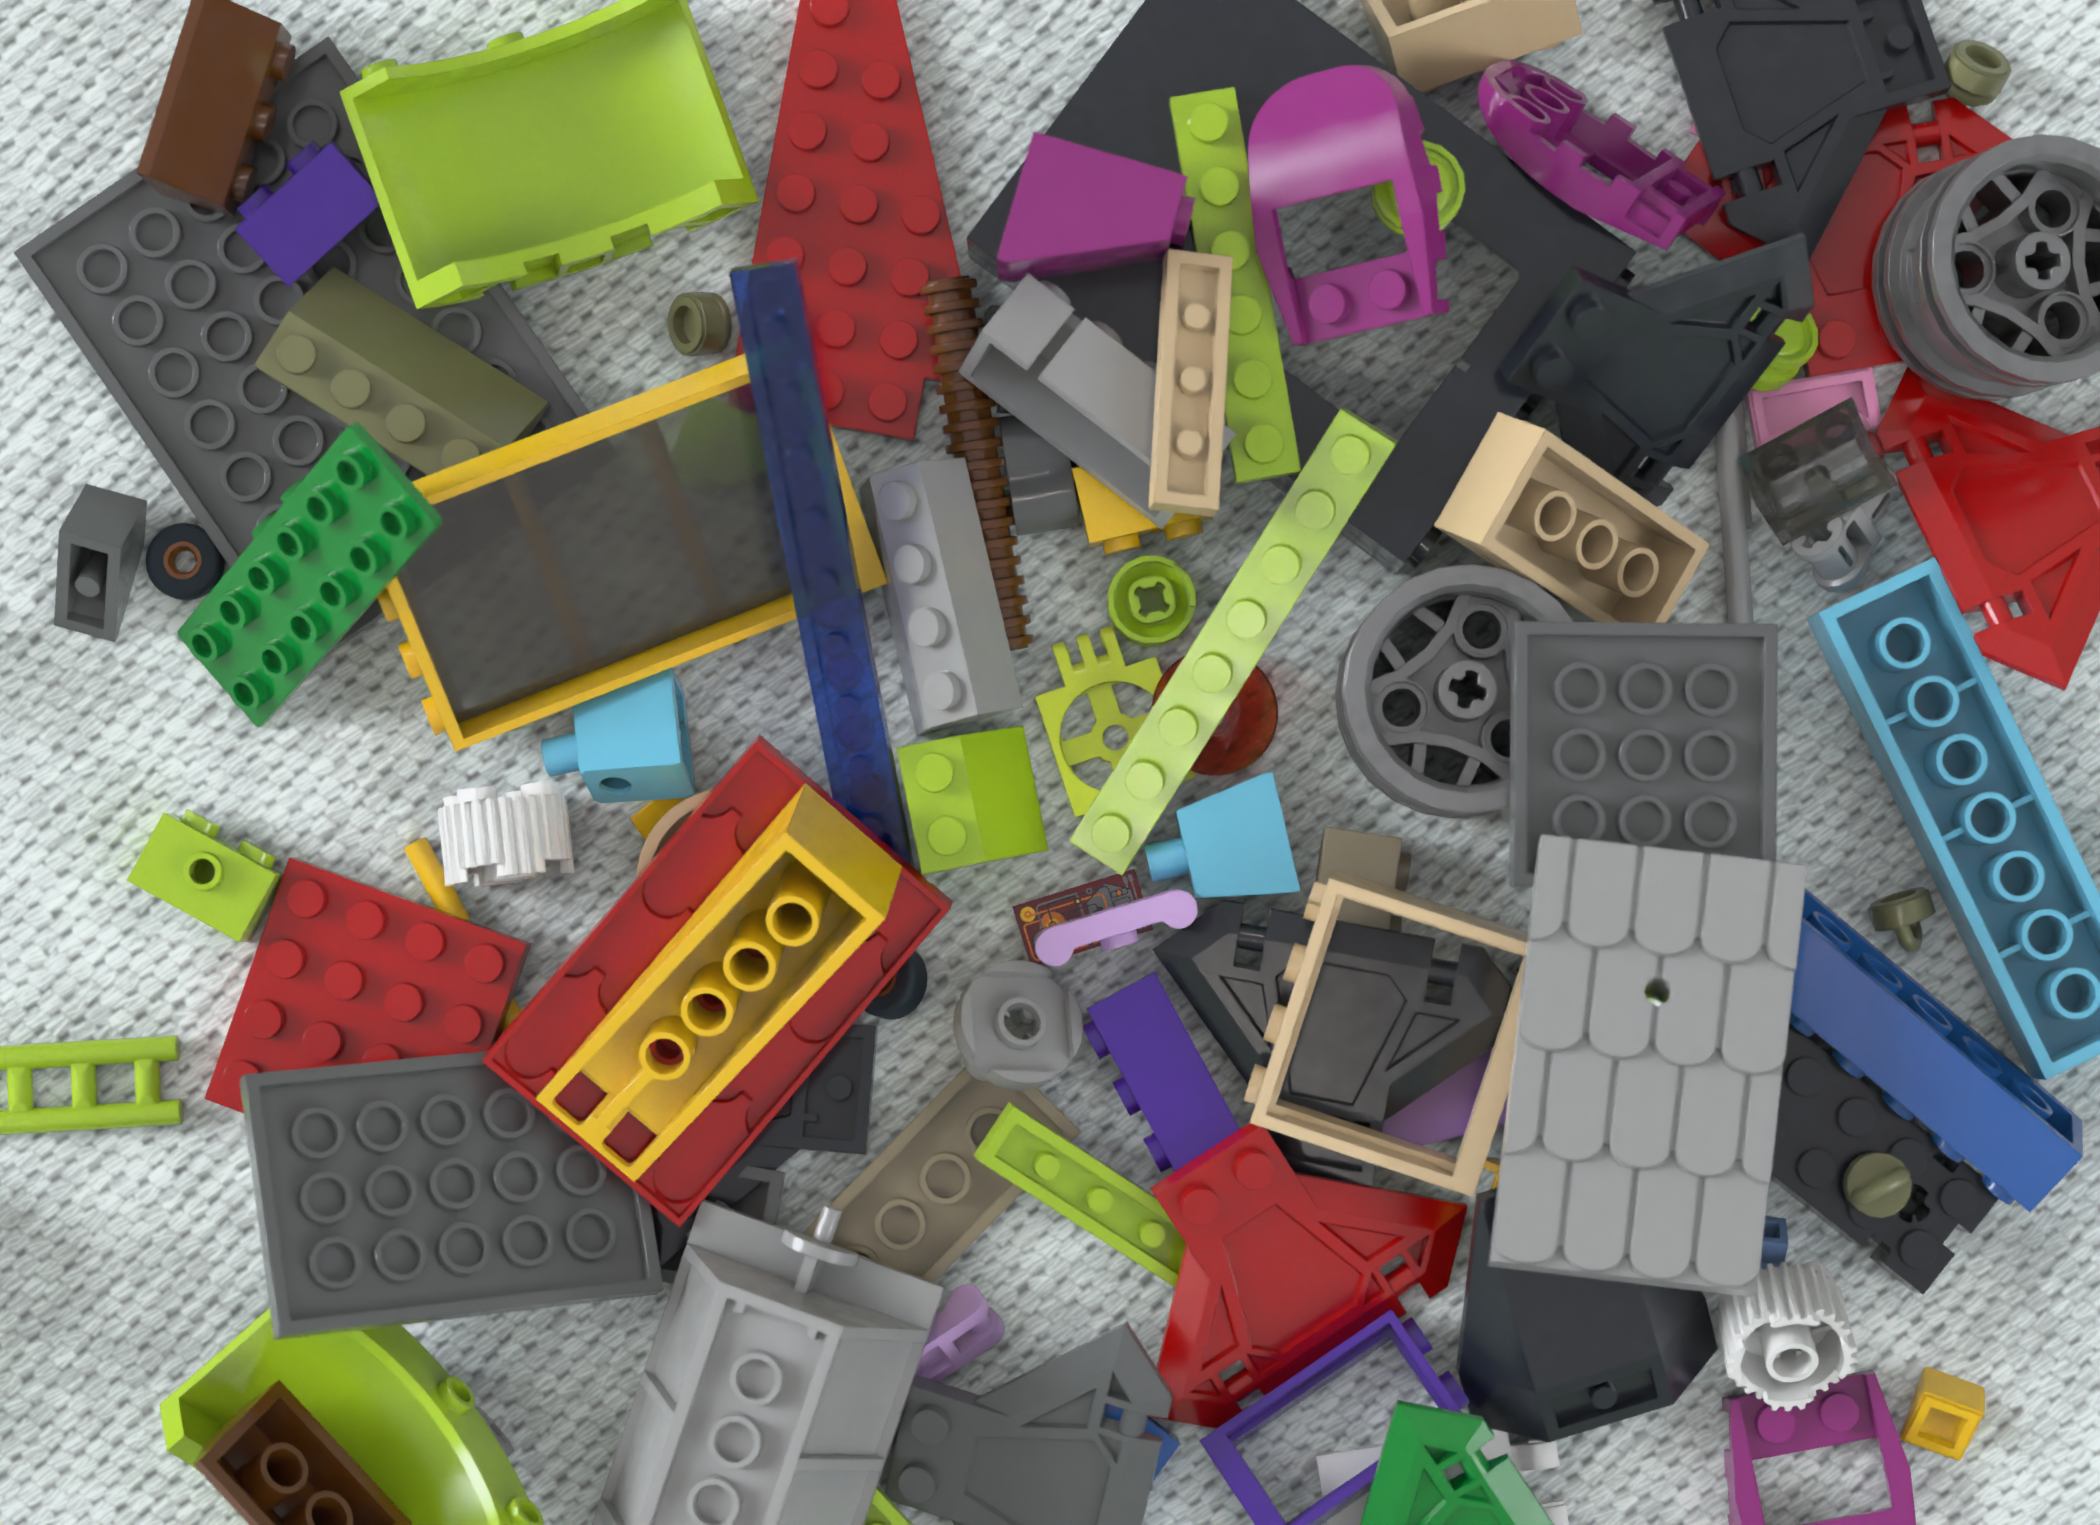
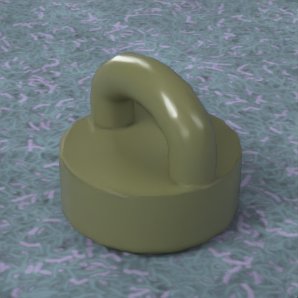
M1975 40L1959 41L1954 44L1944 64L1952 86L1945 95L1947 98L1954 97L1965 106L1978 107L1988 105L2001 93L2012 71L2010 63L2001 52L1988 44Z
M687 292L678 295L672 302L668 313L667 327L674 347L682 355L704 356L720 353L727 347L731 337L732 320L729 307L719 294L712 292Z
M1925 887L1912 888L1888 895L1874 901L1868 908L1875 931L1880 932L1894 929L1900 945L1907 952H1915L1921 947L1923 938L1920 920L1936 912L1929 889H1925Z
M1870 1152L1860 1155L1850 1163L1844 1174L1843 1189L1846 1199L1855 1210L1866 1216L1884 1218L1895 1215L1905 1207L1911 1196L1912 1181L1910 1171L1901 1160L1890 1154Z

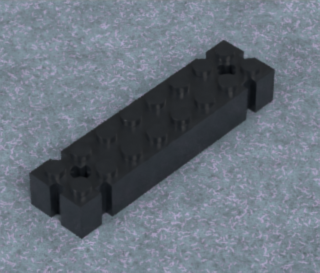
M1520 956L1509 970L1516 977L1523 956ZM1789 1023L1786 1055L1782 1069L1771 1180L1849 1242L1863 1246L1870 1237L1879 1246L1869 1258L1909 1290L1924 1295L1955 1255V1253L1943 1245L1945 1240L1954 1229L1972 1234L1998 1201V1198L1984 1185L1981 1179L1983 1176L1964 1161L1958 1163L1951 1158H1947L1942 1165L1936 1161L1933 1155L1939 1148L1932 1140L1930 1134L1912 1120L1908 1121L1898 1115L1887 1105L1881 1095L1861 1079L1848 1073L1832 1056ZM1870 1152L1890 1154L1901 1160L1910 1171L1912 1181L1911 1192L1913 1188L1915 1189L1912 1200L1917 1206L1914 1212L1909 1214L1901 1211L1900 1218L1897 1214L1878 1218L1866 1216L1855 1210L1846 1199L1843 1189L1844 1174L1850 1163L1860 1155Z

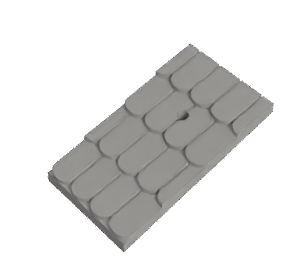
M1541 834L1536 858L1489 1267L1752 1297L1755 1294L1761 1262L1768 1187L1771 1182L1782 1069L1786 1055L1794 972L1797 966L1807 865L1717 854L1708 855L1700 852L1648 846L1638 847V845L1579 838L1571 839L1570 837ZM1645 994L1657 996L1661 1000L1662 1005L1654 1006L1647 1000Z

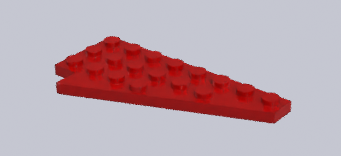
M799 0L735 357L793 335L804 352L832 428L914 442L925 380L941 383L940 375L933 374L932 367L938 365L937 355H930L929 347L935 345L934 336L927 335L926 327L932 325L931 316H925L923 313V307L929 305L927 296H921L920 287L925 286V283L929 281L961 276L897 0ZM770 375L728 392L727 404L752 414L786 419Z

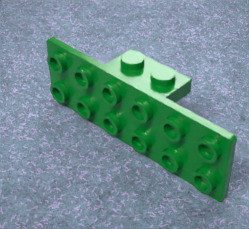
M359 422L347 427L308 475L299 479L280 497L283 505L254 528L251 533L254 540L178 630L179 638L189 648L193 656L204 665L229 694L236 706L257 727L267 723L443 524V519Z

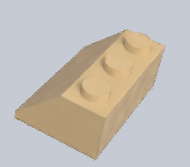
M1360 0L1384 65L1423 94L1435 91L1443 84L1476 72H1485L1487 67L1502 60H1512L1537 50H1547L1557 46L1564 40L1582 34L1575 0Z

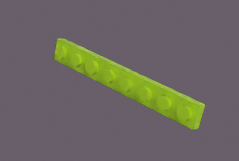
M1345 407L1339 410L1069 839L1070 843L1123 876L1398 443L1397 440Z

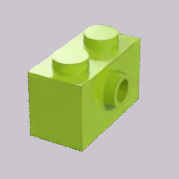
M190 809L185 811L182 818L175 814L163 813L126 881L238 942H250L276 896L283 873L272 868L277 857L244 839L237 849L217 838L216 835L221 826Z

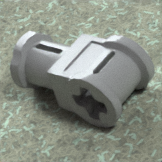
M1861 458L1852 470L1855 476L1842 495L1837 498L1825 494L1814 511L1802 517L1794 526L1790 535V545L1799 558L1812 564L1813 576L1816 582L1827 592L1837 593L1848 590L1858 584L1865 576L1869 568V557L1883 538L1875 528V524L1891 501H1898L1903 495L1898 485L1897 475L1882 464L1871 459ZM1809 537H1811L1815 542L1813 546L1808 541ZM1846 556L1851 561V565H1848L1844 558Z

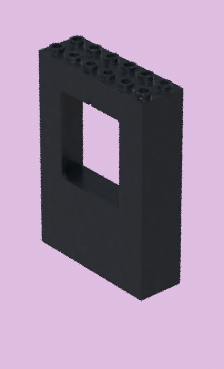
M1145 0L1045 132V135L1182 174L1169 104L1170 97L1235 87L1248 161V142L1253 122L1265 102L1284 85L1297 78L1341 66L1367 65L1377 67L1399 79L1414 99L1425 129L1420 135L1422 141L1441 145L1455 156L1464 172V197L1460 209L1451 222L1512 266L1519 274L1518 282L1460 359L1468 364L1470 368L1467 372H1464L1456 365L1453 367L1399 439L1340 532L1342 536L1394 574L1397 573L1405 562L1416 569L1443 534L1433 524L1439 518L1497 413L1500 412L1514 417L1520 410L1529 417L1544 399L1541 395L1508 383L1500 371L1499 365L1572 266L1627 288L1635 274L1627 269L1626 266L1637 252L1588 215L1573 209L1549 192L1511 158L1299 1ZM1025 160L966 237L969 258L997 279L996 258ZM1191 225L1189 226L1184 246L1171 243L1170 249L1195 252ZM1163 261L1037 279L1039 282L1048 281L1059 287L1068 296L1071 306L1075 309L1072 314L1083 321L1086 317L1091 322L1099 321L1108 325L1120 336L1123 346L1143 362L1151 361L1157 364ZM1000 280L1013 291L1021 282L1010 283ZM1284 369L1302 471L1338 414L1339 409ZM1299 474L1267 480L1287 494Z

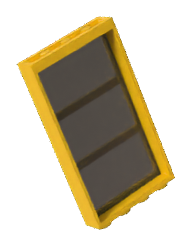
M792 335L412 481L413 485L442 517L443 524L379 595L378 600L388 623L400 618L408 640L398 643V647L411 679L424 676L432 695L422 699L421 702L435 736L447 732L456 752L887 584V579L806 357Z

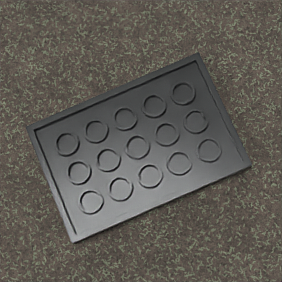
M487 1051L244 1074L239 1080L274 1340L657 1295L664 1288L651 1204L486 1066L482 1060Z

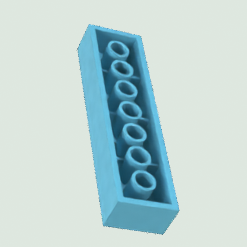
M1936 558L1927 560L1806 618L2027 1074L2032 1079L2048 1080L2100 1055V894L2004 697L1973 638V634L1958 608Z

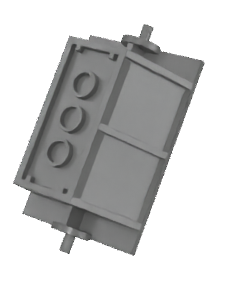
M704 1199L700 1203L592 1525H864L945 1286L831 1244L842 1210L829 1205L823 1206L814 1235L811 1237Z

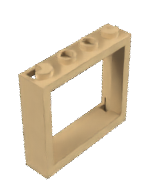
M1332 869L1327 885L1314 882L1303 918L1315 923L1307 946L1294 943L1283 980L1295 983L1288 1006L1285 1007L1275 1003L1263 1040L1273 1043L1275 1046L1267 1068L1257 1064L1254 1066L1244 1097V1101L1255 1104L1249 1123L1474 1197L1509 1093L1528 932ZM1344 898L1523 956L1457 1157L1279 1099Z

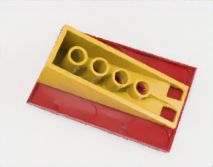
M759 735L638 874L634 882L558 967L547 983L505 1029L500 1038L487 1051L482 1062L680 1228L951 909L953 901L934 884L927 881L920 872L884 841L882 842L875 833L838 801L831 798L830 794L787 757L785 758L763 736Z

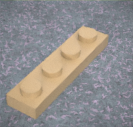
M1168 249L1163 257L1148 510L1214 517L1219 510L1233 257Z

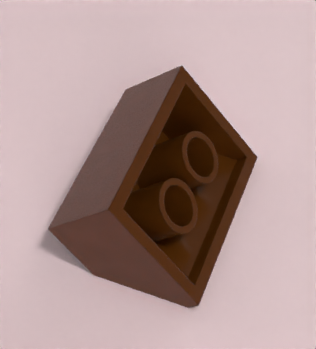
M230 0L190 1L136 171L140 177L161 195L232 217L236 215L239 202L243 203L252 195L257 179V167L251 165L258 142L266 143L272 133L277 112L276 106L271 105L273 94L278 81H287L296 53L295 45L290 44L292 36L280 22Z
M280 1380L244 1405L204 1445L193 1464L249 1525H410L412 1523Z

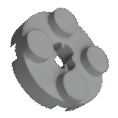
M1002 961L983 971L981 975L973 979L964 988L954 1010L953 1029L959 1051L964 1056L965 1068L971 1076L977 1080L990 1081L996 1086L1010 1090H1030L1051 1082L1065 1070L1081 1046L1083 1018L1075 996L1069 988L1064 992L1057 982L1049 978L1053 974L1042 965L1029 961ZM1008 1011L1019 1012L1021 1022L1031 1023L1032 1035L1026 1033L1022 1039L1014 1037L1004 1024V1021H1007L1011 1016Z

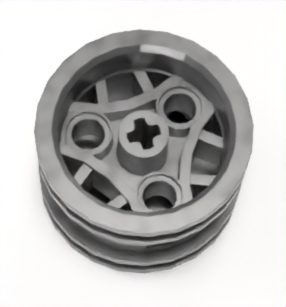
M2037 134L2011 139L1972 158L1961 160L1927 176L1915 184L1897 201L1881 228L1873 254L1872 292L1878 320L1892 348L1914 373L1937 389L1965 399L1999 401L2038 392L2049 386L2076 381L2100 372V148L2067 136ZM1974 196L1989 211L1978 222H1976L1969 206ZM2035 204L2041 206L2050 215L2048 227L2042 224L2036 216ZM1955 261L1959 263L1964 272L1962 288L1959 287ZM2047 310L2051 311L2058 319L2059 333L2057 338L2053 337L2045 326L2044 316ZM1985 329H1987L1989 332H1991L1992 334H1994L1995 336H1997V337L1999 338V340L1996 339V338H1995L1994 336H1992L1991 334H1989Z
M1474 564L1437 568L1407 580L1384 597L1352 635L1338 670L1335 691L1338 728L1351 759L1366 779L1392 801L1422 814L1453 819L1486 815L1510 806V758L1503 757L1495 752L1491 745L1490 737L1496 724L1501 722L1510 723L1511 622H1573L1561 604L1533 581L1505 569ZM1450 604L1444 620L1428 610V608L1436 605ZM1474 614L1483 615L1493 622L1496 629V639L1491 647L1486 649L1475 648L1465 640L1463 624L1468 616ZM1409 619L1430 634L1432 638L1419 654L1406 663L1388 637L1397 626ZM1379 656L1390 673L1372 680L1374 665ZM1463 679L1467 682L1466 692L1475 696V700L1461 708L1457 706L1458 695L1449 691V688ZM1392 692L1406 693L1416 704V717L1406 727L1392 725L1383 714L1382 704L1384 698ZM1409 746L1408 764L1396 755L1392 749L1393 747ZM1427 748L1442 750L1464 759L1453 784L1441 783L1424 776ZM1478 767L1495 779L1489 783L1470 785Z

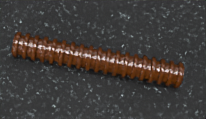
M967 275L926 282L925 286L920 287L921 296H927L929 305L923 307V313L925 316H931L932 325L926 327L928 336H934L935 345L929 347L930 355H937L938 365L933 366L932 369L934 375H940L942 384L936 386V394L943 395L945 405L939 406L940 415L947 416L948 424L942 426L943 434H950L951 444L945 446L946 454H953V458H965L1010 651L1028 648V644L1034 643V636L1026 632L1025 625L1031 623V617L1029 614H1023L1022 605L1028 603L1027 595H1020L1019 585L1024 584L1025 580L1024 575H1017L1016 565L1022 564L1021 556H1014L1013 545H1017L1019 542L1018 536H1011L1010 526L1015 525L1014 516H1008L1006 506L1012 505L1011 496L1004 495L1003 486L1009 485L1008 477H1002L1000 470L1001 466L1006 465L1005 457H998L997 447L1002 446L1003 442L1002 437H995L994 427L999 426L1000 423L999 418L992 417L991 407H995L997 404L991 397L958 373L979 336L978 328L984 326L983 318H976L975 309L981 306L980 299L973 298L972 289L978 286L977 279L970 278Z

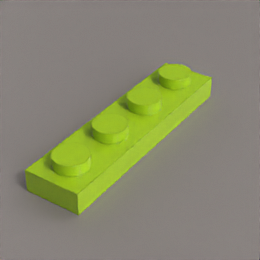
M1009 1101L973 1154L974 1157L991 1170L1175 1287L1186 1243L1156 1197Z

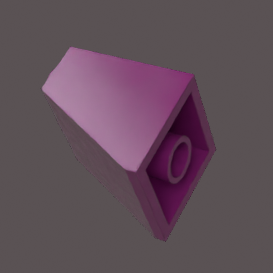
M1034 132L996 258L998 279L1012 283L1022 281L1027 273L1035 279L1163 261V257L1167 250L1170 249L1171 243L1183 247L1188 233L1196 200L1195 197L1185 195L1188 176Z

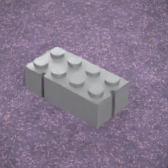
M1027 273L983 328L958 373L1160 529H1163L1175 512L1148 510L1157 364L1151 361L1143 362L1123 346L1120 336L1108 325L1099 321L1091 322L1086 317L1083 321L1072 314L1075 309L1071 306L1068 296L1059 287L1048 281L1039 282ZM1225 418L1222 452L1236 435L1234 431L1226 426Z

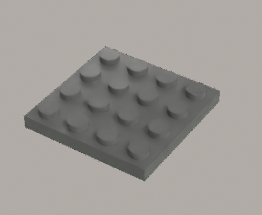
M1511 622L1509 886L1533 887L1538 842L1541 834L1776 862L1778 624Z

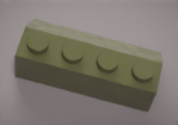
M334 266L287 312L254 364L264 374L349 427L356 422L361 423L384 450L426 476L529 437L550 405L544 398ZM502 478L457 496L482 511Z

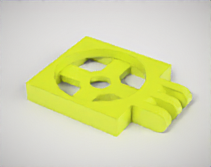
M1112 625L1100 629L1101 643L1107 654L1095 656L1088 633L1075 637L1083 661L1071 665L1070 652L1064 641L1051 645L1065 687L1035 696L1075 818L1086 814L1100 790L1082 782L1074 774L1072 766L1100 757L1104 761H1108L1113 770L1149 714L1131 718L1121 713L1112 685L1122 682L1135 685L1151 694L1156 701L1166 687L1156 657L1125 666ZM1088 694L1096 718L1092 731L1063 741L1060 730L1066 711L1077 697ZM1112 725L1123 727L1128 734V742L1120 750H1111L1103 742L1104 731ZM1193 766L1183 782L1196 778Z

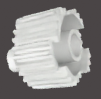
M547 781L524 784L520 786L521 790L507 792L506 797L497 798L495 786L461 789L457 791V795L443 798L444 806L438 809L445 886H460L461 883L469 882L468 875H474L475 887L522 883V880L535 878L536 873H546V867L549 866L551 878L568 876L575 873L567 797L560 794L559 782Z
M1781 1262L1779 1267H1774L1772 1263L1767 1264L1766 1270L1760 1267L1757 1276L1756 1292L1752 1297L1723 1294L1724 1300L1718 1301L1719 1311L1715 1312L1716 1325L1728 1378L1734 1379L1738 1388L1744 1386L1745 1393L1755 1392L1756 1398H1763L1764 1402L1771 1406V1410L1776 1411L1780 1406H1783L1785 1411H1791L1793 1406H1798L1800 1410L1805 1409L1806 1404L1814 1400L1813 1397L1816 1396V1390L1827 1391L1829 1389L1828 1383L1837 1384L1839 1378L1843 1379L1847 1374L1855 1372L1854 1363L1858 1360L1857 1348L1840 1287L1835 1285L1830 1270L1821 1263L1808 1262L1801 1265V1263L1796 1262L1792 1267H1788L1786 1262Z

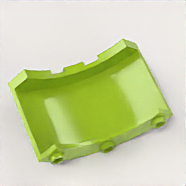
M620 0L589 15L533 36L524 38L522 32L500 36L487 44L488 49L443 60L401 66L398 65L396 59L379 61L363 68L360 71L362 79L339 92L416 309L440 307L477 300L484 296L483 291L508 281L511 290L516 291L583 272L653 247L650 234L655 237L682 226H686L687 231L692 232L759 202L687 0Z
M269 1308L159 1404L166 1451L198 1470L193 1464L204 1445L244 1405L280 1380L412 1522L410 1525H543V1517L539 1509L529 1500L503 1448L474 1407L475 1398L470 1388L460 1378L449 1375L423 1345L402 1325L274 1340Z

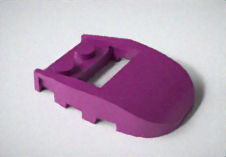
M1502 60L1487 67L1479 82L1478 100L1485 123L1496 141L1513 161L1530 177L1573 209L1667 251L1678 236L1697 224L1706 225L1727 193L1717 185L1711 187L1684 169L1686 162L1667 148H1663L1656 157L1632 140L1631 136L1637 127L1617 113L1612 114L1608 121L1605 122L1585 110L1584 107L1588 100L1584 93L1544 70L1515 60ZM1587 164L1591 165L1612 179V184L1584 166Z
M1367 65L1341 66L1297 78L1284 85L1265 102L1251 127L1248 142V166L1256 252L1292 343L1296 346H1308L1449 313V299H1438L1436 261L1446 259L1445 230L1439 229L1437 194L1443 191L1438 166L1430 165L1420 136L1425 129L1414 99L1399 79L1377 67ZM1393 181L1408 252L1295 279L1292 268L1287 266L1277 209Z
M1873 1370L1847 1374L1843 1379L1839 1378L1837 1384L1828 1383L1829 1389L1827 1391L1816 1390V1396L1813 1397L1814 1400L1807 1403L1805 1409L1802 1410L1798 1406H1793L1791 1411H1785V1408L1780 1406L1776 1411H1773L1771 1406L1764 1402L1763 1398H1756L1755 1392L1722 1397V1411L1729 1413L1730 1448L1724 1449L1725 1478H1727L1729 1514H1727L1729 1525H1765L1752 1460L1875 1437L1879 1442L1891 1507L1799 1525H1916L1910 1466Z

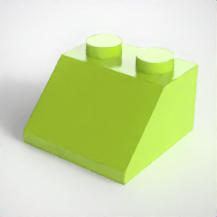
M1023 726L957 735L897 748L922 875L926 876L1049 850Z

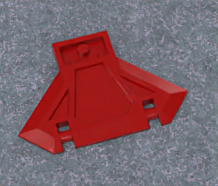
M1954 97L1931 102L1932 121L1911 124L1908 108L1905 106L1886 112L1809 260L1815 306L1810 311V314L1818 329V346L1810 360L1803 364L1805 377L1905 363L1892 348L1878 320L1872 292L1873 254L1881 228L1897 201L1920 180L1947 166L1972 158L2012 139ZM1699 140L1685 159L1686 165L1684 169L1711 187L1717 185L1727 193L1706 225L1697 224L1682 235L1719 261L1764 246V244L1729 227L1722 206L1723 204L1740 199L1739 194L1732 195L1730 180L1734 179L1732 177L1713 181ZM1931 146L1938 147L1940 160L1919 163L1917 149ZM1770 167L1758 170L1764 190L1777 186ZM1976 196L1973 197L1969 204L1974 217L1983 205Z
M1907 367L1875 434L1882 453L1888 454L1903 451L1909 466L1895 473L1898 485L1933 557L1936 558L1940 566L1941 573L1961 614L1982 612L1989 626L1973 636L1982 656L2065 691L2100 612V426L2069 435L1993 402L1965 399L1937 389ZM1937 442L1942 455L1934 457L1929 444ZM2016 602L2022 616L2014 618L2007 604Z
M1251 1123L1243 1126L1150 1188L1186 1244L1156 1366L1174 1397L1168 1418L1148 1415V1417L1218 1428L1242 1412L1238 1402L1258 1389L1261 1390L1264 1396L1391 1309L1398 1319L1406 1315L1407 1312L1398 1297L1416 1285H1421L1429 1299L1444 1290L1449 1284L1468 1205L1464 1202L1375 1186L1369 1187L1358 1183L1294 1172L1267 1129ZM1401 1254L1405 1262L1383 1276L1379 1268ZM1241 1360L1245 1367L1223 1381L1218 1373Z

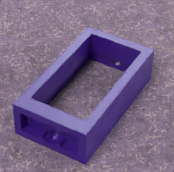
M1391 1309L1199 1440L1255 1525H1321L1370 1492L1379 1460L1286 1522L1236 1446L1392 1340L1438 1408L1462 1412L1460 1409L1470 1403L1449 1370L1437 1376L1424 1355L1430 1352L1433 1347L1412 1317L1401 1323Z

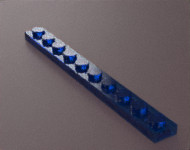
M797 258L734 267L729 272L832 798L915 868Z

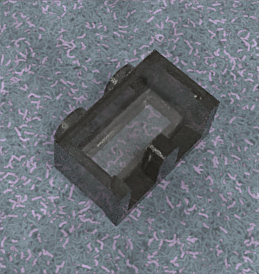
M1852 397L1738 458L1756 507L1783 546L1898 485L1873 429Z

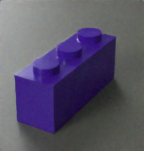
M1155 972L1086 1008L1092 1020L1083 1025V1030L1099 1060L1110 1054L1115 1060L1123 1077L1112 1083L1129 1115L1132 1116L1142 1110L1154 1133L1143 1138V1141L1161 1173L1173 1167L1174 1171L1178 1170L1240 1129Z

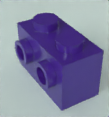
M333 139L322 149L312 140L285 165L293 174L274 192L266 183L263 184L237 208L245 219L237 225L235 230L288 287L379 206L371 181Z

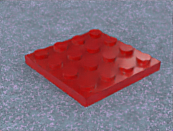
M289 858L204 1099L244 1113L239 1082L244 1074L488 1051L499 1038L532 943L307 861Z

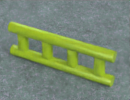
M179 1036L0 1046V1071L7 1072L8 1109L0 1110V1135L182 1125L184 1120L183 1102L181 1099L161 1100L160 1062L180 1060ZM134 1063L136 1102L98 1104L96 1066ZM70 1067L72 1105L34 1108L32 1069Z

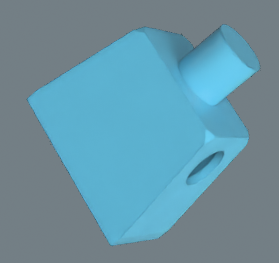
M673 668L572 706L575 732L541 740L542 757L549 777L580 771L592 798L599 803L688 798L696 794L686 699Z
M1273 772L1261 774L1176 810L1175 817L1180 837L1144 845L1152 882L1189 874L1195 899L1276 895L1301 891Z

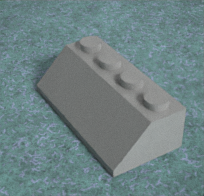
M965 458L917 461L870 476L859 489L868 530L887 579V584L881 587L916 736L934 733L1023 708Z

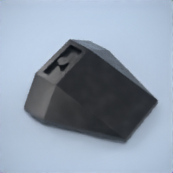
M1497 1188L1477 1193L1456 1364L1463 1392L1470 1401L1467 1404L1469 1414L1483 1416L1491 1429L1550 1443L1673 1405L1718 1349L1703 1292L1489 1267Z

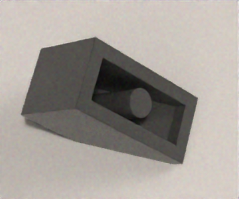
M85 484L59 530L55 626L112 642L116 641L144 547L147 500Z

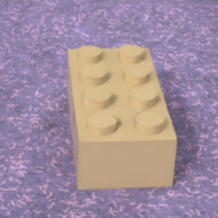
M1500 412L1497 413L1434 525L1495 567L1505 569L1533 581L1556 599L1567 614L1578 622L1666 623L1710 545L1548 430Z

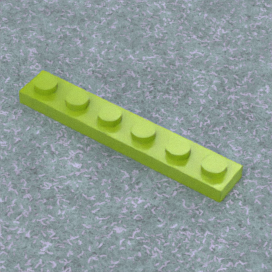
M1235 87L1170 97L1169 104L1181 173L1188 176L1185 195L1196 198L1190 222L1195 252L1233 257L1224 418L1226 426L1236 433L1235 437L1228 444L1235 485L1300 474L1301 466L1269 282L1256 252L1250 199L1249 167Z

